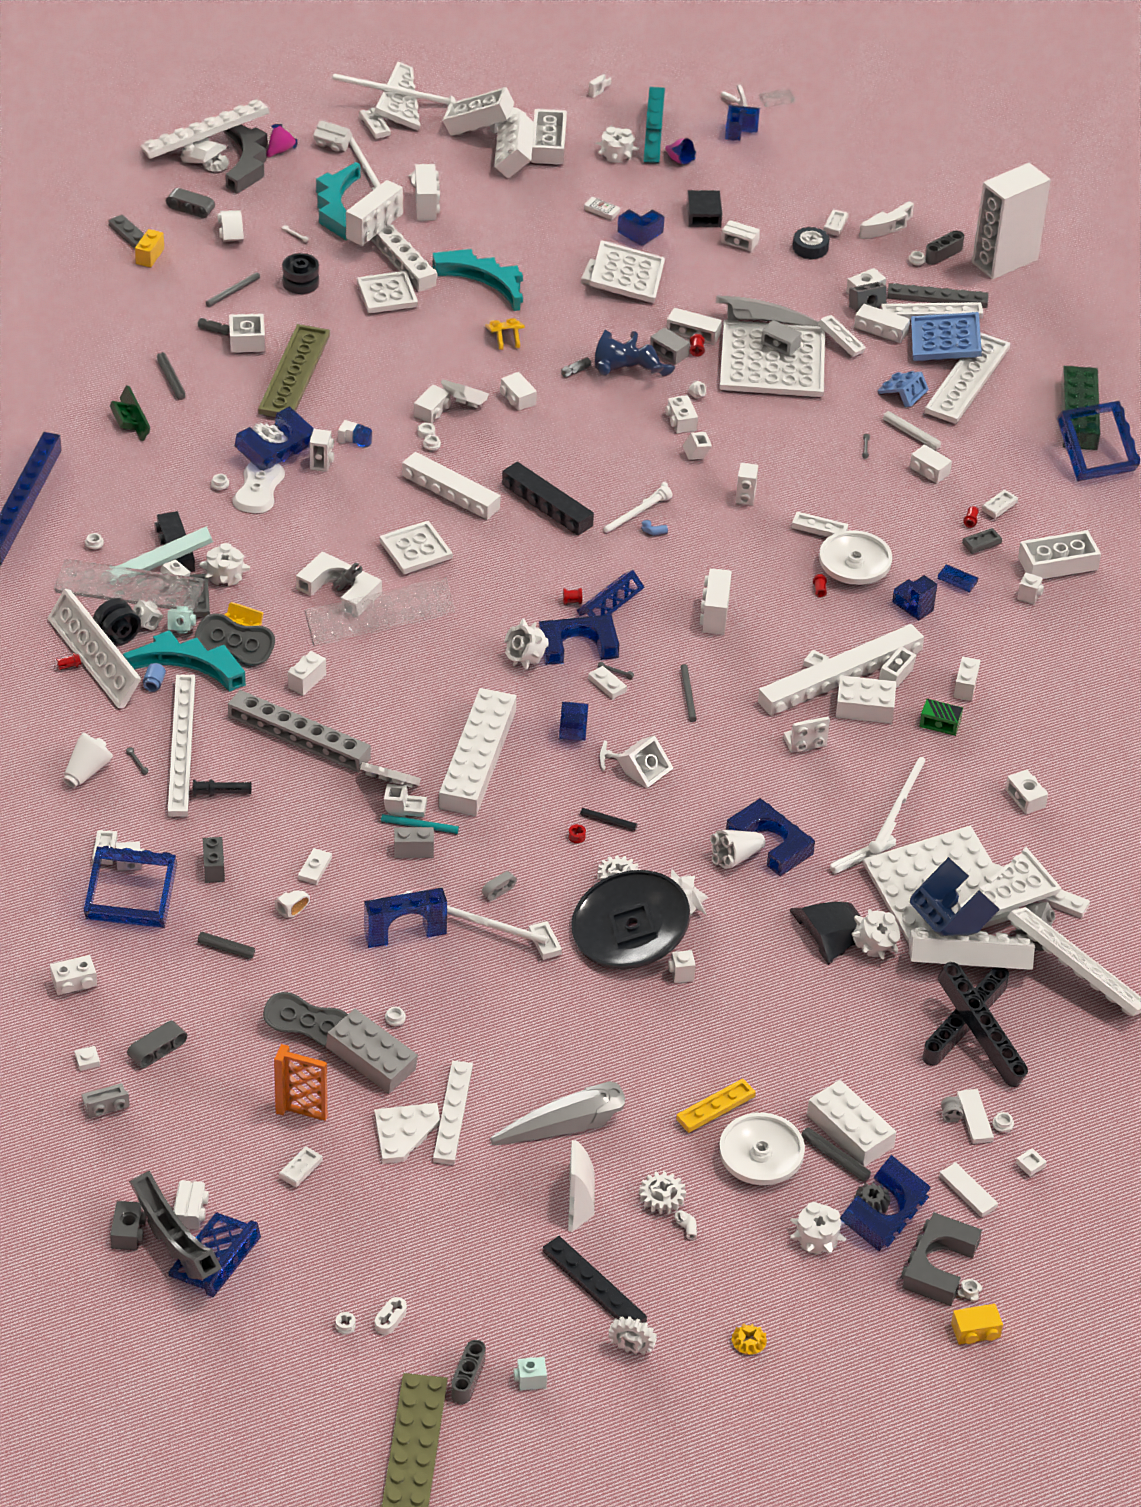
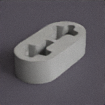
M506 871L487 882L482 889V894L487 899L494 900L511 890L515 886L517 878L509 871Z

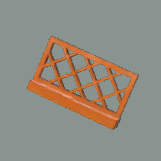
M281 1044L274 1058L275 1114L284 1115L287 1110L326 1121L328 1117L327 1062L291 1053L288 1045ZM291 1061H295V1062L299 1063L300 1066L297 1067V1066H296L293 1062H291ZM312 1066L321 1068V1071L316 1072ZM305 1069L310 1075L306 1076L302 1070ZM292 1074H296L300 1080H296ZM316 1079L320 1085L317 1086L312 1080ZM306 1083L311 1089L307 1090L302 1084ZM296 1087L301 1093L297 1094L292 1088ZM316 1093L320 1097V1099H317L312 1094ZM303 1097H306V1098H307L308 1100H310L311 1102H310V1103H307V1102L303 1099ZM293 1101H296V1102H298L301 1106L294 1105V1104H292V1102H293ZM316 1106L321 1112L314 1110L312 1107Z

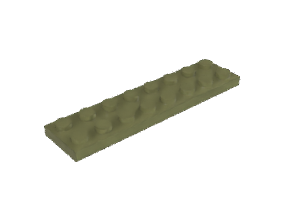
M297 324L259 405L258 414L289 420L293 419L330 337L329 329Z
M403 1373L382 1507H429L448 1383L447 1377Z

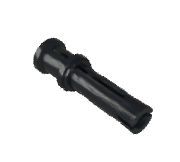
M193 779V797H196V795H209V797H212L214 794H251L252 782H214L212 779H209V781H196V779Z

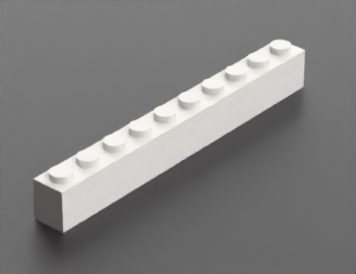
M909 624L760 688L758 703L770 716L780 713L792 706L839 687L840 675L860 678L866 674L873 673L880 669L900 646L914 654L919 653L923 649L924 636L912 624Z

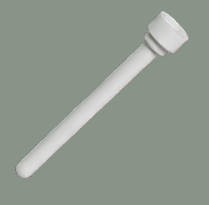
M667 486L661 487L654 497L606 525L604 532L609 533L659 501L666 502L673 496L672 491Z

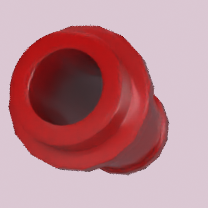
M975 506L969 507L967 515L963 519L965 526L968 528L976 526L978 522L977 515L979 510Z
M817 574L812 580L815 585V595L817 597H824L827 595V578L823 574Z
M72 653L71 656L56 659L59 671L74 666L77 668L78 665H81L80 656Z

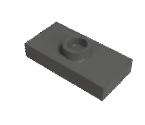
M993 528L962 539V544L971 554L1002 543V537Z

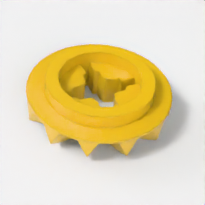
M743 1323L741 1327H736L734 1333H732V1344L736 1350L743 1354H757L766 1347V1333L762 1331L761 1327H755L753 1323L751 1325ZM751 1335H754L753 1340L749 1339L745 1341L746 1336L750 1337Z

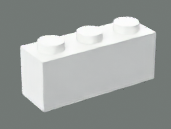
M863 304L856 313L854 328L901 343L909 332L910 319Z
M673 308L667 319L666 329L678 336L689 339L694 334H700L705 338V343L714 345L721 334L722 320Z

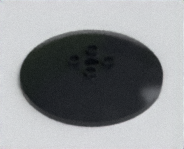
M630 870L616 873L596 883L579 900L572 916L573 938L582 954L598 965L612 969H633L646 966L669 954L681 942L690 923V905L680 885L664 874L649 870ZM633 922L637 923L634 927H628Z

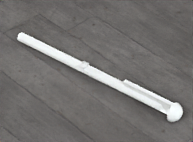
M334 73L332 76V80L448 104V107L450 103L456 102L455 98L451 95L450 98Z
M352 136L349 144L362 164L364 172L368 174L374 187L372 189L374 190L381 184Z
M918 758L877 838L869 843L868 848L872 854H880L883 851L896 825L894 820L900 811L901 804L906 802L907 796L925 763V758Z
M411 890L404 892L402 895V901L407 906L410 903H414L545 945L548 943L549 938L421 897H415Z

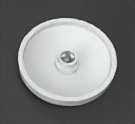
M854 530L842 531L831 535L823 542L820 548L819 561L823 570L832 578L848 584L863 585L876 582L887 575L892 564V552L882 539L873 534Z
M751 1113L733 1120L724 1129L720 1139L719 1152L723 1165L736 1178L755 1185H773L789 1179L799 1170L803 1162L805 1146L799 1130L788 1120L769 1113Z

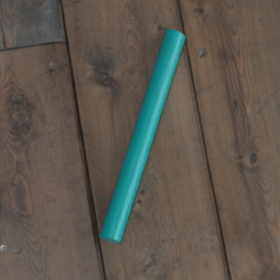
M382 814L381 822L411 827H434L436 831L454 834L459 832V826L385 814Z

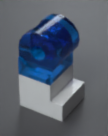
M344 420L338 430V442L345 444L348 441L360 447H368L372 444V429Z

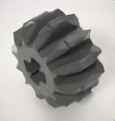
M865 1182L863 1187H858L856 1195H854L856 1211H861L862 1216L868 1214L870 1219L873 1215L880 1218L882 1213L886 1214L891 1201L888 1189H883L882 1184L876 1186L874 1182L871 1185Z

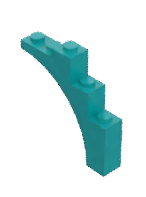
M649 87L644 162L660 163L665 88Z
M357 162L333 175L327 172L316 178L319 224L345 241L348 240L346 238L347 210L344 208L341 199L348 187L361 178V165Z
M472 249L432 253V267L436 270L438 276L464 277L485 283L504 295L510 302L513 311L520 310V305L523 303V295L520 293L523 273L519 271L518 265L500 267L496 263L495 257L477 259Z
M169 630L153 636V643L123 653L124 658L134 670L148 667L150 664L155 663L180 666L211 676L229 692L246 686L245 671L226 646L222 645L207 651L197 637L180 644Z

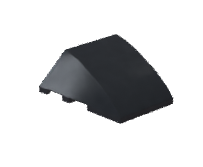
M835 901L790 908V912L799 924L803 923L818 943L819 953L828 965L839 954L843 955L845 950L851 945H856L852 936L853 931L857 927L854 917L856 915L861 917V915L852 903Z

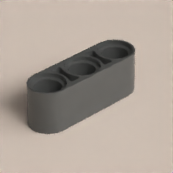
M175 188L165 200L170 208L200 218H206L215 208V202L210 197L181 188Z
M955 230L928 243L925 251V262L935 265L961 252L964 243V233Z
M173 1020L168 1021L131 1044L127 1054L141 1068H146L182 1046L186 1042L188 1035Z
M471 1340L467 1343L452 1379L451 1397L457 1404H466L470 1401L484 1367L486 1346L480 1340Z

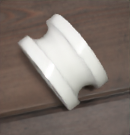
M349 1312L338 1314L336 1317V1330L344 1335L351 1334L356 1326L355 1316ZM342 1322H349V1325H345V1323L342 1325Z

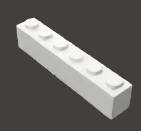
M414 452L402 462L403 477L486 520L500 509L501 495L417 452Z

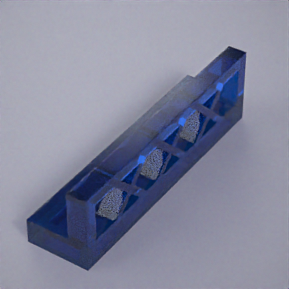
M632 569L622 574L576 611L579 616L588 614L594 625H597L645 587ZM630 580H633L638 588L635 590L630 589ZM618 590L624 591V599L618 598ZM606 599L613 600L612 608L606 607ZM594 608L601 609V616L599 618L593 612Z

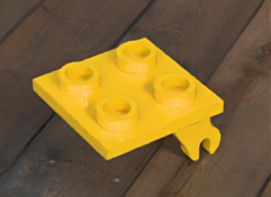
M516 318L506 319V322L492 320L489 321L490 324H485V328L491 332L496 331L500 350H504L501 331L504 329H513L515 346L520 348L518 329L525 328V325L516 320Z

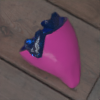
M283 124L271 125L273 130L266 153L269 158L277 153H283L291 147L296 149L298 146L297 138L295 139L282 127Z
M681 138L673 144L665 146V150L670 158L677 163L689 164L696 159L697 153L693 141L689 138Z

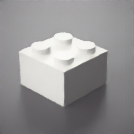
M229 315L231 353L265 351L264 315Z

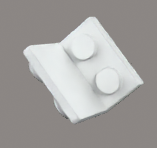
M829 717L794 723L792 731L784 732L783 735L790 752L794 753L827 746Z

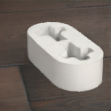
M394 1297L385 1304L375 1318L376 1332L381 1335H388L394 1331L406 1315L407 1306L404 1299Z

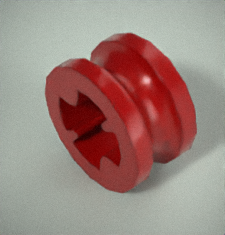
M579 824L572 825L568 831L569 840L576 844L584 842L586 828Z

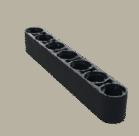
M955 962L946 963L938 976L940 985L1005 1083L1011 1087H1018L1028 1073L1027 1065L962 968Z
M994 967L975 987L988 1009L1007 989L1009 971L1006 968ZM957 1009L926 1040L923 1061L927 1065L935 1066L939 1064L970 1030Z

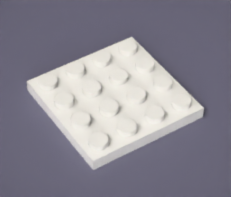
M601 240L589 286L654 303L665 258Z

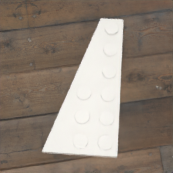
M397 62L387 85L415 90L413 68ZM384 91L374 113L417 131L420 129L419 114H417V98Z
M1026 847L1022 850L1021 854L1015 856L1008 865H1005L979 890L1000 908L994 915L996 916L1059 894L1061 887ZM972 894L966 901H964L959 906L957 911H959L974 894Z

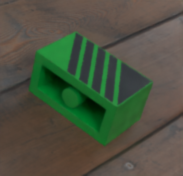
M926 699L919 727L956 736L962 720L963 707Z

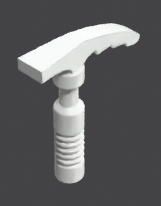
M741 84L737 85L740 99L723 91L721 93L722 98L740 105L743 115L748 113L747 102Z
M604 741L600 752V766L603 772H605L606 757L617 758L621 755V753L616 754L613 751H607V741Z

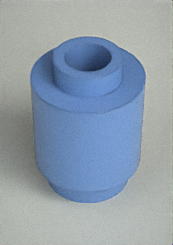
M155 663L148 666L143 679V686L146 690L155 692L161 687L166 674V670L162 665Z

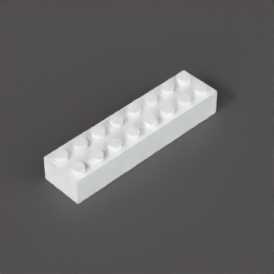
M483 688L479 689L440 789L439 809L477 816L516 713L517 695Z

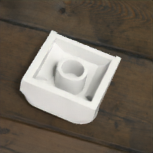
M208 137L185 145L182 148L181 159L183 163H206L225 150L226 146L209 141Z
M443 379L441 381L443 388L450 391V395L456 398V402L466 404L467 401L468 406L477 408L478 405L482 406V403L488 399L489 393Z

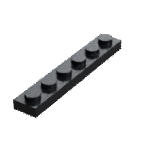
M557 1236L543 1246V1253L615 1319L619 1320L620 1317L628 1319V1317H631L634 1321L640 1319V1323L647 1322V1315L562 1237Z

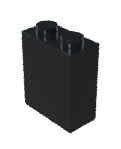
M687 190L689 227H721L722 206L720 190Z

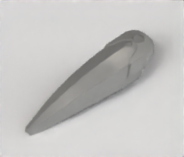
M716 295V304L727 305V320H761L770 322L775 320L779 323L821 327L815 319L778 304L746 297Z
M610 1081L587 1087L582 1091L544 1105L514 1121L491 1136L492 1145H504L584 1132L588 1129L603 1127L613 1114L624 1108V1093L619 1084Z

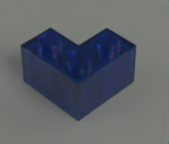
M729 105L725 139L741 141L742 131L758 133L760 108Z
M629 209L618 216L617 232L643 246L664 232L665 216L653 209L640 216Z
M925 575L914 582L908 579L894 588L892 602L919 621L934 611L938 584Z

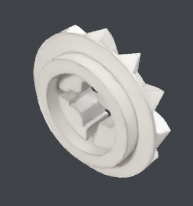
M220 153L206 163H203V167L209 171H222L228 167L229 160Z

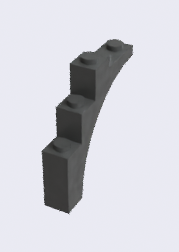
M242 124L224 130V133L231 137L242 151L239 162L225 174L226 188L237 194L265 177L264 163L266 162V147H268L266 132L257 127L251 130Z
M146 1171L129 1181L148 1218L147 1222L155 1238L163 1239L172 1259H180L189 1278L205 1279L222 1269L213 1250L200 1243L177 1217L150 1171Z

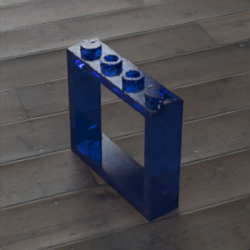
M1120 400L1064 410L1058 415L1057 421L1077 481L1135 471L1140 465V456L1136 452L1135 440L1131 437L1130 425L1126 421L1125 410L1121 406ZM1112 411L1128 461L1087 469L1071 419Z
M97 846L84 905L85 918L88 920L165 928L177 869L176 855L169 852L154 853L150 850L136 851L131 848L118 849L111 846ZM102 859L167 866L159 911L93 904Z

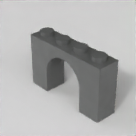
M933 1212L931 1219H926L923 1226L924 1234L919 1235L917 1238L916 1251L912 1250L908 1259L909 1266H904L901 1274V1279H904L902 1288L952 1306L959 1290L961 1277L934 1267L929 1262L927 1256L936 1250H950L973 1258L980 1244L982 1229Z

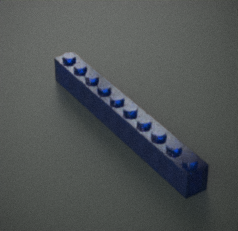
M42 433L0 512V566L5 560L62 451L61 436L59 434Z

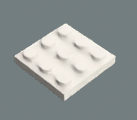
M406 271L357 277V284L368 314L418 307V300Z
M429 521L380 536V543L403 574L453 559V553Z

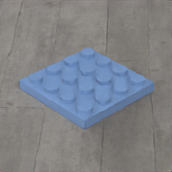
M979 312L911 316L913 361L982 356Z

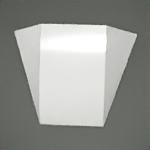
M572 1140L570 1155L568 1232H573L592 1218L595 1208L594 1167L588 1153L576 1140Z

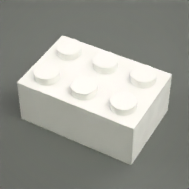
M415 164L417 221L437 220V214H440L439 171H435V164Z
M710 568L709 576L705 575L704 586L707 588H703V600L701 603V612H704V614L700 615V625H703L702 633L725 634L732 571Z
M840 675L836 718L892 724L896 681Z

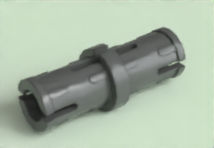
M354 563L348 570H344L341 576L334 581V588L340 585L336 590L342 591L348 584L353 583L355 577L362 573V566L356 569L359 564Z

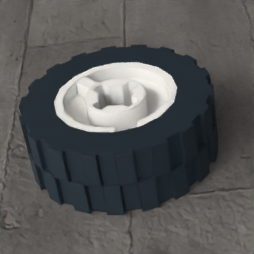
M816 227L798 229L793 237L794 253L805 259L822 258L829 250V235Z

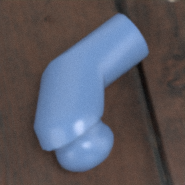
M650 520L642 521L641 528L648 534L655 536L668 533L667 525L652 526Z

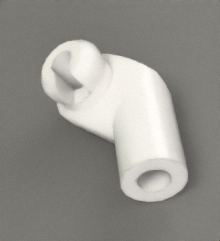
M682 1210L677 1211L674 1218L681 1227L686 1229L687 1239H696L697 1225L695 1218Z

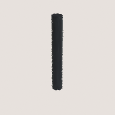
M583 807L580 812L582 816L636 831L638 826L637 823Z

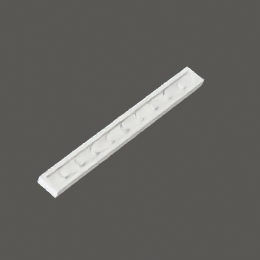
M176 675L168 817H188L195 675Z

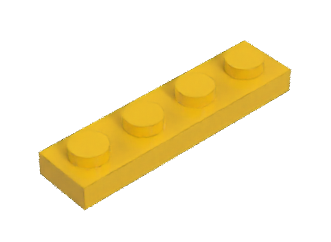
M742 1078L676 1114V1120L690 1133L754 1098L756 1091Z

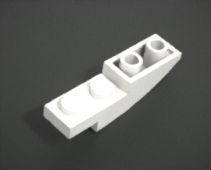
M908 201L888 214L882 211L860 225L859 238L881 237L907 227V220L913 217L914 203Z

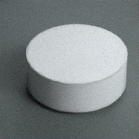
M422 423L418 426L419 437L425 439L428 435H435V426L433 424Z

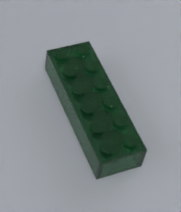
M1063 366L1061 377L1063 448L1098 450L1100 440L1098 368Z

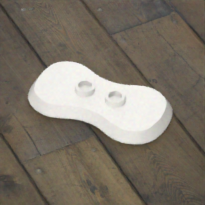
M255 459L244 469V485L234 495L232 502L236 509L243 512L264 513L274 505L273 492L275 487L285 477V470L278 462L267 459Z

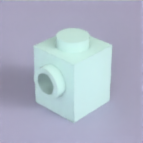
M545 1358L518 1359L517 1368L513 1369L514 1381L519 1382L520 1391L546 1388L547 1371Z

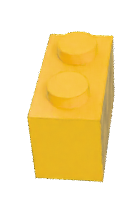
M151 229L146 231L135 247L136 264L150 268L153 266L164 250L163 232Z
M996 1304L953 1310L951 1325L958 1345L1001 1338L1003 1323Z

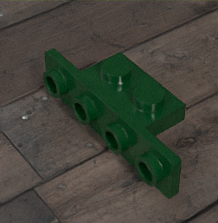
M126 385L120 396L121 402L112 401L110 408L120 428L136 430L140 440L144 441L150 433L151 427L131 387Z

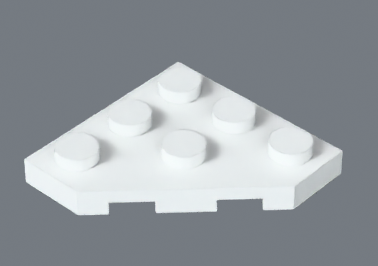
M362 762L360 768L366 771L365 775L376 778L378 774L379 779L406 785L411 788L413 784L419 786L421 778L365 762Z
M437 1103L374 1109L382 1163L404 1162L409 1157V1153L414 1148H418L427 1138L431 1130H435L440 1125Z

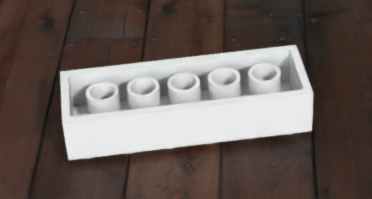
M916 927L915 930H910L909 956L911 962L940 964L955 962L958 965L1033 970L1035 945L1025 934H1016V937H1010L1006 933L988 935L987 932L980 931L974 935L939 936L935 931H927V928Z

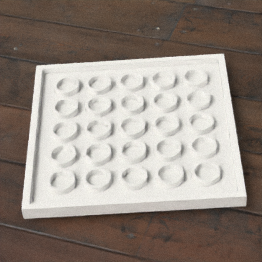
M724 320L720 390L823 397L825 331L822 327L784 324L802 333L801 346L791 356H788L761 344L762 330L769 323Z
M971 825L863 859L864 867L890 913L895 916V921L908 945L910 930H915L916 927L927 928V931H934L910 904V898L948 857L969 875L956 889L959 894L958 903L951 908L955 914L964 901L972 894H975L981 886L987 884L990 878L998 872ZM1013 910L993 916L982 929L1008 921L1007 916Z

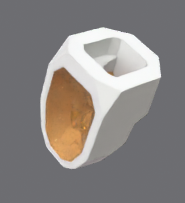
M304 891L284 893L275 900V908L284 918L294 917L309 904L310 896Z

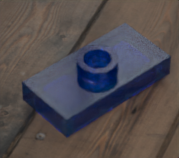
M948 564L943 567L937 579L969 593L978 583V577Z

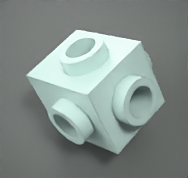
M177 606V609H170L168 611V630H177V633H188L196 625V615H193V610L188 609L187 606Z

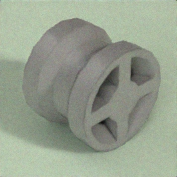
M946 1097L941 1101L942 1118L946 1122L954 1123L963 1118L962 1102L958 1097Z

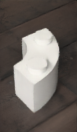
M241 210L220 211V214H217L218 224H221L219 235L220 238H223V242L243 241Z

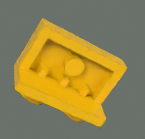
M230 602L227 613L224 615L243 626H261L264 613Z

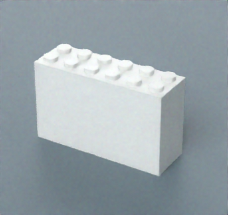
M1030 163L983 182L972 263L991 279L998 278L1038 260L1051 179Z

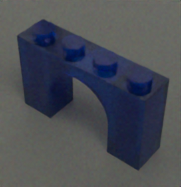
M290 406L276 413L274 424L288 438L287 441L283 443L268 442L261 438L251 427L236 434L234 446L260 471L270 469L289 457L299 454L302 450L310 448V440L314 428Z
M612 615L538 621V628L548 638V647L545 648L543 654L545 665L564 664L563 641L575 636L591 639L597 646L600 660L619 658L620 644Z
M761 798L727 819L726 830L757 833L767 831L776 833L784 839L783 843L768 852L767 866L780 877L814 854L815 840Z
M443 887L364 901V936L368 948L388 945L389 926L395 919L406 914H419L423 916L422 923L427 938L447 934V899Z
M892 1155L881 1166L873 1179L882 1184L896 1198L898 1213L893 1215L882 1214L873 1209L859 1196H856L840 1217L844 1224L879 1252L884 1246L888 1248L896 1239L893 1234L895 1232L901 1233L907 1225L904 1221L907 1218L911 1220L918 1212L916 1206L918 1204L921 1207L929 1198L927 1193L931 1189V1186Z

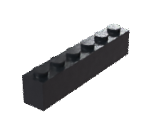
M518 461L502 471V485L541 510L544 514L553 518L569 531L579 536L593 527L594 512Z

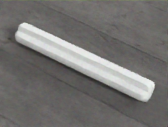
M890 411L884 413L883 419L934 450H938L941 447L940 440Z
M890 835L883 851L896 845V839L892 835ZM868 846L831 863L830 870L833 874H837L862 862L864 858L876 854H872Z

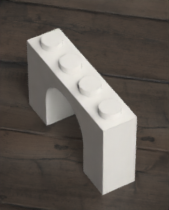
M322 551L296 575V589L312 596L324 584L336 581L341 576V573L344 570H348L352 565ZM364 571L355 577L354 582L350 584L352 587L341 597V611L355 618L382 594V580Z

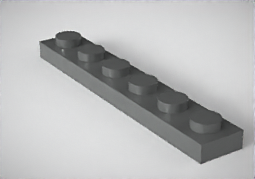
M889 283L887 299L928 303H981L982 308L988 307V292Z

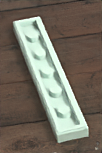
M206 526L111 568L106 573L112 587L213 543V540Z

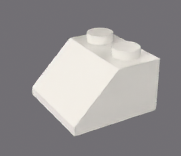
M655 735L641 739L616 758L624 773L645 788L651 786L673 769Z

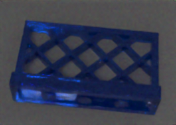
M216 1212L195 1238L202 1243L204 1238L214 1237V1241L203 1243V1245L208 1248L217 1247V1251L214 1254L216 1258H220L218 1261L222 1269L206 1277L203 1281L191 1279L186 1272H178L180 1268H183L180 1259H178L168 1271L169 1277L204 1289L206 1295L214 1298L261 1238L258 1222L250 1220L248 1223ZM218 1221L226 1223V1226L214 1229V1225ZM243 1229L239 1234H231V1230ZM224 1232L229 1233L228 1237L221 1239L216 1238L217 1234ZM232 1243L227 1249H219V1245Z

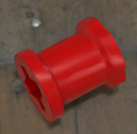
M694 334L690 337V353L696 357L702 356L705 352V347L703 346L705 338L700 334Z
M563 588L564 605H567V603L582 604V588L578 590Z

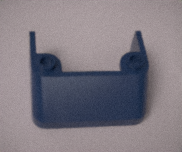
M949 857L912 894L910 904L939 936L977 934L1000 908L978 890L955 914L951 908L958 903L959 894L956 889L969 875Z

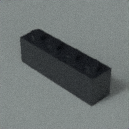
M178 511L157 514V522H154L155 532L159 533L160 545H165L186 535ZM193 552L174 559L190 572H195Z

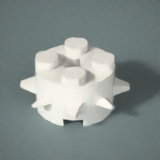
M610 126L602 134V141L595 142V144L601 146L599 154L601 156L604 155L607 157V161L613 163H622L624 159H631L633 150L639 149L633 146V142L636 139L633 137L632 131L627 128L621 129Z
M223 543L221 546L208 551L206 561L199 564L200 567L206 569L207 574L205 577H208L209 581L216 585H219V583H228V586L237 584L242 580L243 572L250 570V566L243 563L245 556L238 549L231 547L229 543Z
M521 619L518 626L511 627L507 632L504 643H507L505 654L514 661L513 666L521 662L523 667L528 669L529 664H538L545 648L548 647V638L545 637L541 629L536 627L537 622L528 626L525 619Z
M868 909V915L865 918L857 915L854 917L857 927L853 931L852 936L856 946L863 949L862 952L872 957L880 956L882 960L884 959L885 952H898L895 943L900 939V931L895 921V916L892 913H885L883 911L872 912L871 909Z
M816 1202L809 1203L801 1211L798 1219L791 1218L790 1220L797 1225V1231L791 1235V1239L798 1240L801 1243V1248L809 1253L821 1254V1251L831 1253L837 1246L838 1240L846 1241L847 1239L840 1234V1228L846 1224V1221L840 1219L839 1212L829 1206Z

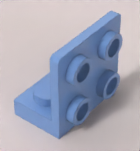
M910 371L893 374L892 378L884 382L877 391L879 394L899 392L904 406L911 407L929 388L922 372Z

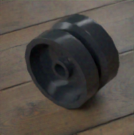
M296 253L287 256L283 260L282 283L287 291L302 295L309 294L318 288L319 262L314 256Z
M112 598L105 601L98 607L93 616V619L115 646H122L130 642L138 634L141 627L139 616L121 598Z

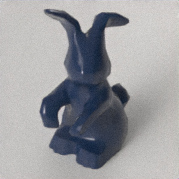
M605 329L596 347L595 368L603 376L608 375L610 371L617 368L633 367L636 365H640L646 370H651L652 374L660 373L662 376H667L675 370L673 365L660 363L652 345L646 344L641 348H636L638 333L636 331L631 332V339L622 343L612 339V334Z

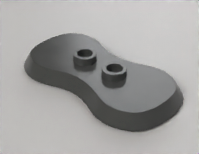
M210 614L204 617L199 623L194 637L199 639L207 651L225 645L233 656L247 665H260L270 657L275 646V636L267 627L258 625L243 626L235 623L223 614Z
M278 992L272 995L266 1002L263 1011V1018L272 1029L279 1032L306 1035L323 1047H326L328 1032L348 1015V1013L341 1009L311 1005L290 992Z

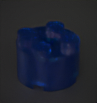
M562 701L559 739L586 740L589 704Z

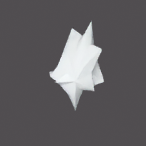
M671 868V879L680 885L688 898L690 914L697 909L707 915L702 902L708 897L694 887L695 876L679 877Z

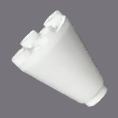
M86 733L81 734L64 773L63 781L68 786L76 788L77 785H81L109 763L113 754L105 747L107 745L106 742L100 738L94 739Z
M720 830L710 836L713 852L712 861L715 865L719 864L720 867L725 869L733 868L759 852L765 846L764 836L757 832Z

